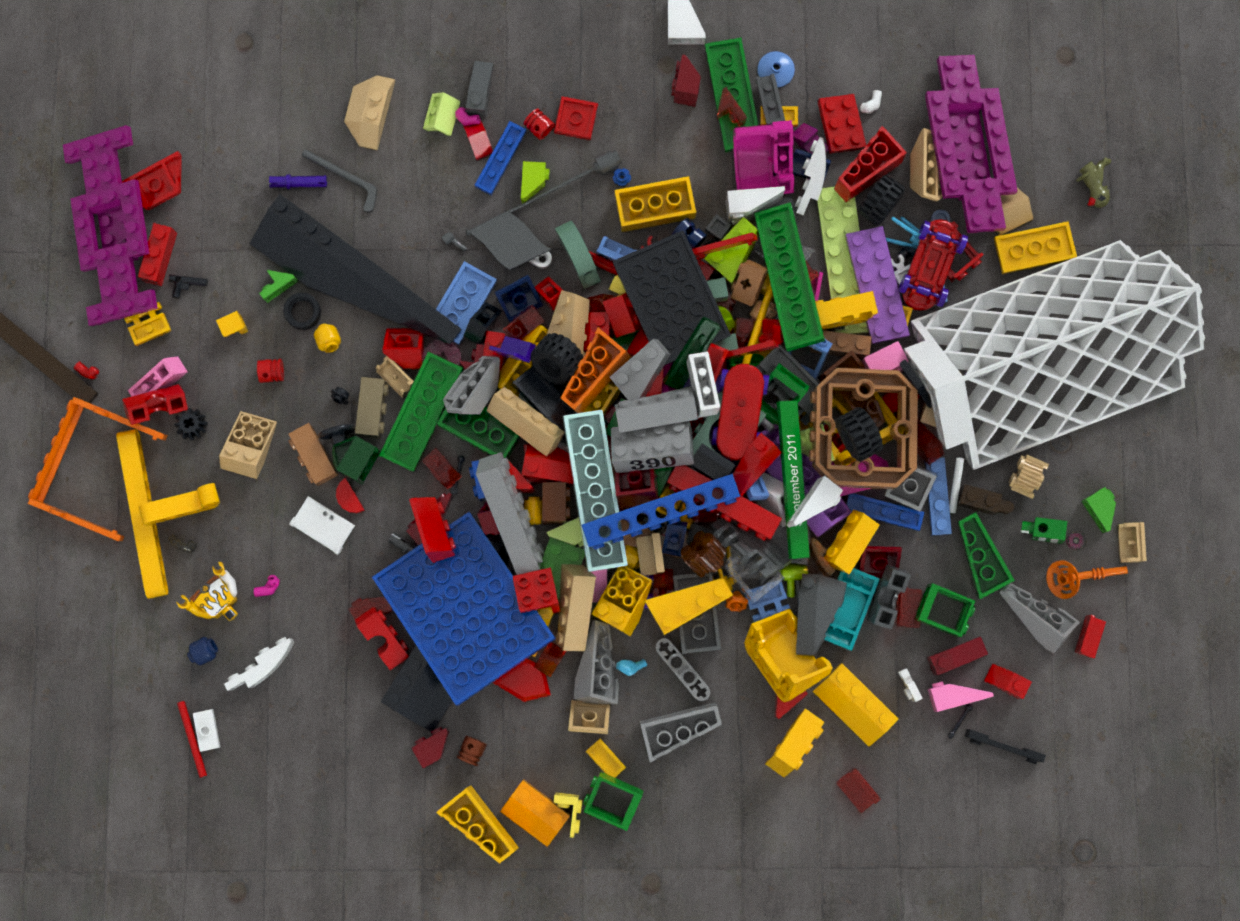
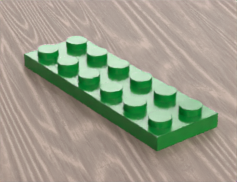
M742 38L706 43L704 46L725 152L733 151L734 128L758 126Z
M427 353L379 456L415 472L437 426V422L445 409L443 399L464 368L433 353Z

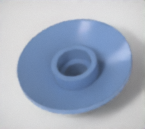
M775 51L767 53L761 58L757 71L760 77L770 76V74L774 73L777 87L780 88L792 80L795 67L788 55ZM779 65L780 69L776 70L773 66Z

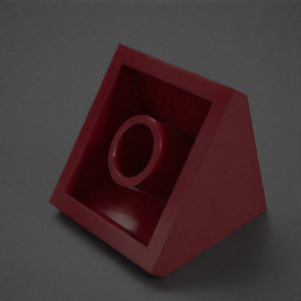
M867 546L859 558V570L874 577L882 578L886 565L899 568L902 547Z

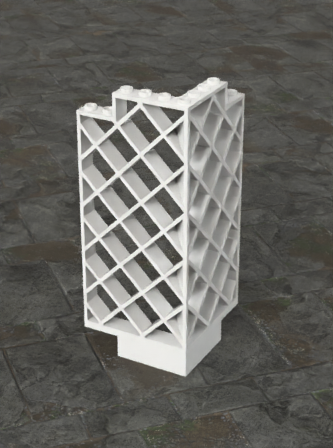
M1119 240L912 320L913 334L919 343L904 348L905 355L909 360L908 364L930 394L939 440L946 450L963 443L965 459L971 468L975 470L1185 388L1184 357L1204 349L1205 335L1202 327L1204 320L1201 313L1203 305L1200 300L1202 290L1200 285L1190 278L1189 274L1184 273L1180 266L1175 264L1161 250L1139 257L1129 246H1126ZM1079 274L1092 275L1091 278L1074 277ZM1105 277L1125 278L1124 281L1104 280ZM1138 279L1159 281L1158 284L1137 283ZM1175 282L1178 286H1171V283ZM1035 291L1048 292L1047 295L1030 294ZM1062 293L1081 295L1080 298L1060 297ZM1094 296L1114 298V300L1111 302L1093 300ZM1127 300L1149 301L1147 305L1126 303ZM1188 300L1189 316H1184L1179 311ZM991 308H1004L1003 312L986 311ZM1149 309L1157 313L1143 334L1134 330ZM1018 310L1036 312L1035 316L1016 313ZM1051 313L1070 315L1068 319L1049 317ZM1083 317L1102 318L1103 321H1102V322L1082 321V318H1083ZM1173 320L1181 323L1167 344L1158 341ZM950 324L960 325L958 329L942 328ZM975 327L992 329L990 333L973 331ZM1103 327L1112 330V333L1099 351L1089 347ZM1007 330L1025 332L1023 336L1005 335ZM1039 334L1058 336L1057 340L1037 337ZM1128 337L1137 341L1123 361L1114 358ZM939 345H948V347L943 351ZM1057 345L1068 348L1054 368L1044 364ZM963 347L980 349L978 354L960 352ZM1152 348L1161 351L1147 371L1138 368ZM994 351L1013 353L1010 358L992 356ZM1083 355L1092 358L1079 378L1070 375V372ZM1014 362L1023 366L1010 385L999 381L1011 363ZM1108 365L1116 368V371L1103 388L1094 385ZM1171 366L1172 376L1165 379L1162 378ZM958 369L968 371L966 375L962 376ZM1038 372L1048 376L1035 395L1025 392ZM1132 375L1140 378L1131 392L1122 396L1119 395ZM966 380L978 384L969 397L967 396L965 385ZM1063 383L1073 386L1059 405L1050 402ZM992 390L1003 394L991 412L980 409ZM1087 393L1097 396L1088 409L1075 412ZM1018 400L1028 403L1016 422L1006 419ZM1043 410L1053 413L1044 426L1037 429L1031 428ZM973 417L984 421L975 434L972 423ZM999 427L1009 431L1001 443L993 446L987 445Z

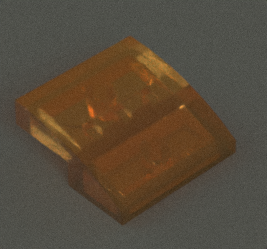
M813 537L809 543L810 554L822 574L829 577L836 570L822 557L827 550Z

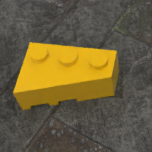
M805 708L786 732L784 739L777 745L776 751L766 761L765 765L782 777L787 776L794 769L798 770L803 763L801 758L804 753L807 755L814 746L811 744L813 739H818L823 732L821 727L824 721Z

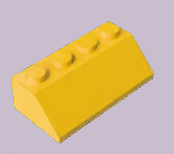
M842 663L838 664L812 691L868 747L883 736L898 721V718Z

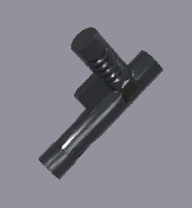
M169 275V282H174L173 298L179 299L181 289L189 290L190 285L206 287L208 285V279Z

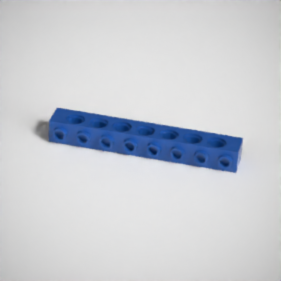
M733 474L582 524L581 526L588 547L593 546V549L596 550L604 547V542L612 540V543L624 540L623 536L631 534V537L643 534L642 529L649 527L650 531L662 527L661 523L668 521L669 524L680 521L679 517L687 515L690 518L699 515L698 510L706 508L708 512L717 509V504L725 502V505L737 502L736 498L740 497ZM714 488L722 490L723 494L720 499H715L712 496ZM696 494H700L704 498V502L700 506L693 502ZM676 501L684 502V511L678 512L675 510L674 505ZM658 507L666 509V516L664 518L656 516L655 512ZM640 513H644L648 517V521L644 525L637 522V516ZM622 519L629 523V528L626 531H621L618 528V522ZM602 526H607L610 529V535L606 538L599 535V529Z

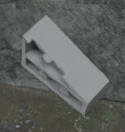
M652 339L612 374L610 379L629 401L645 397L671 354L659 339Z

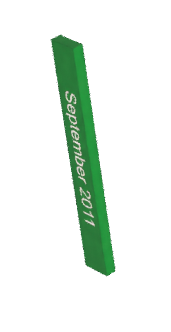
M797 400L777 402L786 525L805 498ZM807 520L790 528L786 526L789 559L809 558Z

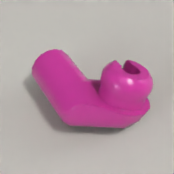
M463 107L455 111V117L462 125L480 124L479 115L469 116Z
M270 575L265 586L255 587L254 596L260 597L274 594L280 583L277 576Z

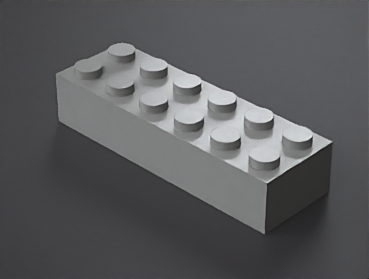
M501 452L479 459L476 476L516 574L540 570L541 563L543 562V546L537 542L536 529L534 526L531 527L529 522L531 520L529 511L523 507V496L521 492H517L516 479L509 472V461L503 457Z

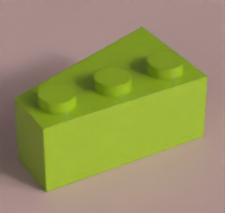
M743 217L721 241L752 232L757 235L758 239L759 232L755 226ZM756 241L752 242L753 245L750 246L747 243L710 253L706 256L705 261L732 286L739 277L737 271L740 264L747 261Z

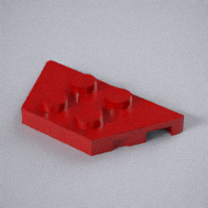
M177 151L128 177L122 183L134 179L139 181L142 207L149 211L181 194L182 155Z

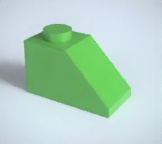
M1106 487L1099 489L1081 501L1102 533L1111 530L1116 506L1113 493L1106 489Z

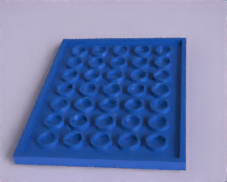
M470 512L450 524L451 530L448 531L450 538L453 537L456 549H453L455 556L433 563L426 555L423 544H420L372 577L456 706L468 700L556 639L537 610L520 613L513 575Z

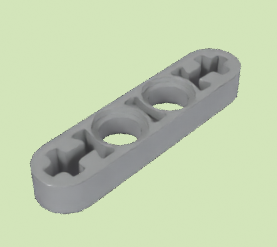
M666 638L658 640L655 648L659 656L696 700H707L710 696V689L670 640ZM661 642L669 644L667 648L670 652L673 649L676 652L668 660L665 658L668 654L665 651L661 652L659 650ZM673 657L681 658L682 665L679 668H674L671 665ZM686 672L694 674L693 682L686 683L683 676ZM697 680L701 682L698 686L701 689L705 688L707 690L705 691L706 696L704 698L696 695L698 691L695 687L693 690L690 689V686L694 685Z

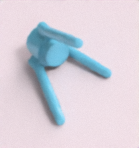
M902 216L900 219L903 222L892 217V221L912 234L909 239L912 243L886 238V241L901 246L917 248L920 241L918 239L919 229Z

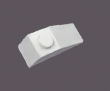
M826 476L818 478L786 526L789 528L796 526L820 512L836 506L841 499L840 494L843 490Z

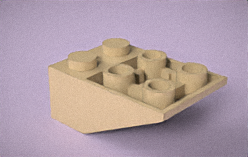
M240 411L219 455L220 469L257 479L264 465L277 421Z

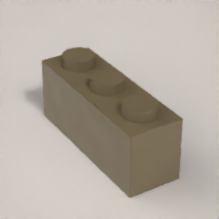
M361 377L355 434L359 437L380 438L381 434H384L385 422H382L383 415H386L387 403H384L385 396L389 394V385H386L387 382L384 379Z

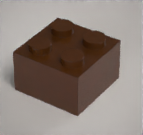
M542 482V522L544 525H563L567 523V520H571V509L567 507V501H571L570 487H567L566 482Z

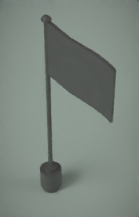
M610 150L594 158L593 168L470 230L467 229L466 234L468 236L472 234L483 243L497 261L510 271L550 251L551 249L541 243L530 229L514 216L512 212L595 170L597 173L601 172L604 175L618 168V165L622 164L617 151L611 152Z

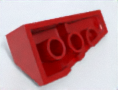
M528 444L522 469V476L525 479L545 482H566V485L574 486L568 452L557 447L546 457L531 444Z

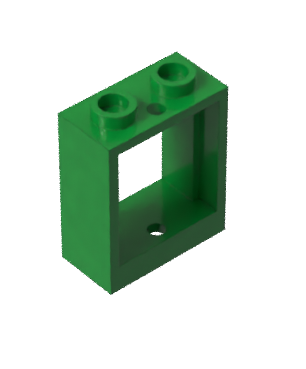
M780 363L769 374V383L776 377L797 393L792 400H797V403L803 398L810 387ZM762 400L761 411L766 414V419L771 424L778 425L777 411Z
M930 583L926 586L914 620L952 636L962 637L968 630L969 625L967 622L969 617H972L974 614L975 601ZM937 593L964 604L955 629L927 619Z
M600 772L598 777L594 776L590 785L593 788L591 795L586 794L582 805H585L584 812L627 831L644 790ZM602 781L633 794L623 818L592 805Z

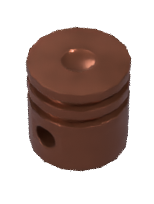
M466 735L460 747L462 750H459L458 753L460 755H457V758L478 766L477 762L481 760L479 757H482L487 744Z

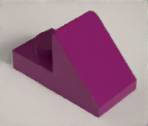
M803 123L793 132V140L805 152L813 154L810 149L814 140H819L818 130ZM825 144V150L827 153L829 150L828 146Z

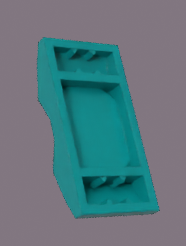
M853 568L850 574L839 572L837 580L847 583L844 602L841 608H838L834 616L835 620L832 624L830 623L824 639L850 651L854 647L879 582V578Z

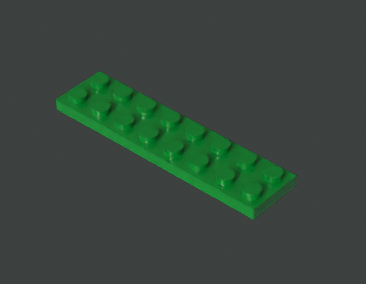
M791 202L754 213L787 352L824 342L825 338Z

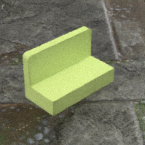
M444 92L432 94L423 129L439 131L447 136H451L456 120L455 111L459 108L460 101Z

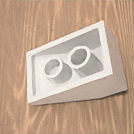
M785 186L727 191L725 201L727 222L736 225L743 217L750 220L755 217L754 213L766 210L780 202L784 195Z

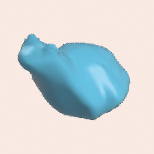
M644 659L638 662L621 660L616 663V669L631 676L648 664Z

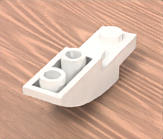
M819 137L818 141L814 140L810 149L813 152L811 159L807 158L803 169L806 170L804 175L811 178H806L802 188L805 190L803 197L799 196L795 207H798L796 213L804 215L810 198L818 201L826 171V150L824 139Z
M284 637L275 642L276 646L273 648L266 647L258 652L259 655L255 657L258 665L255 663L245 668L246 672L240 675L236 673L227 678L228 682L224 683L227 691H232L245 683L248 688H253L264 681L285 660L294 644V640Z

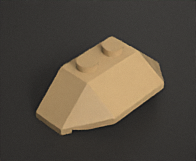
M377 75L353 86L344 122L359 147L378 151L395 79Z
M923 128L910 154V188L921 197L937 202L943 196L931 130Z

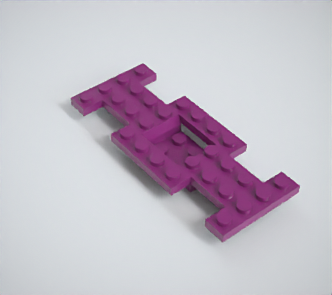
M127 125L63 145L65 163L82 162L86 194L70 198L80 270L87 272L97 269L102 303L86 307L88 326L92 327L158 309L155 290L150 289L138 293L134 261L139 260L138 257L149 254L139 181L134 179L122 183L117 150L133 145L131 127ZM93 213L98 215L102 249H98Z

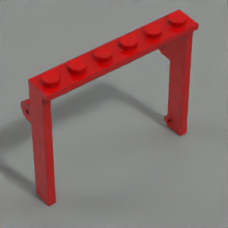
M752 232L692 249L697 260H702L705 258V255L747 243L749 246L753 245L752 242L758 241L757 235ZM767 340V342L731 350L728 352L725 361L778 348V342Z

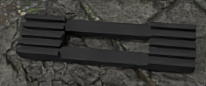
M967 729L965 737L970 738L969 742L981 745L980 743L982 742L1026 757L1025 761L1036 765L1037 761L1044 763L1045 754L1026 748L1021 750L991 740L989 735Z

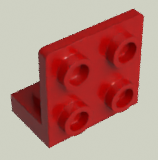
M551 567L513 576L520 613L551 607L553 613L561 612Z

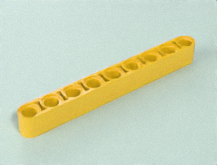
M137 429L118 432L116 437L145 595L147 599L168 595V585L157 525L145 526L139 510L140 505L152 502L140 434Z

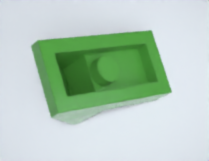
M267 270L274 283L264 286L259 294L268 303L298 281L293 274Z

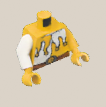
M218 562L221 569L216 570L212 566L215 575L190 598L192 602H189L185 595H181L185 602L179 604L176 601V604L181 609L186 608L187 611L197 617L218 619L224 615L228 621H232L238 615L232 608V605L237 602L236 581L225 570L224 564Z

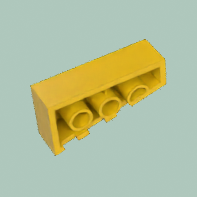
M721 578L647 599L644 602L663 635H666L732 597L733 594L725 580Z
M471 785L436 812L439 816L449 821V824L464 833L469 840L479 845L483 851L499 864L519 848Z

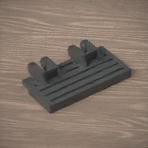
M778 344L779 347L772 349L756 368L761 373L764 371L763 376L769 375L777 364L780 363L810 386L807 393L798 402V415L800 416L803 412L805 413L800 421L807 425L810 422V412L813 411V403H810V394L819 383L782 345ZM776 377L768 385L767 394L778 385L773 394L780 401H788L789 399L792 401L797 393Z
M720 518L711 525L716 531L713 534L716 539L725 534L728 536L722 542L724 548L735 543L732 548L742 557L740 561L742 566L747 565L751 561L755 562L749 569L751 575L762 569L759 575L766 579L785 568L792 561V559H789V555L772 538L762 541L754 536L755 532L751 530L746 532L737 527L738 523L733 520L728 522Z

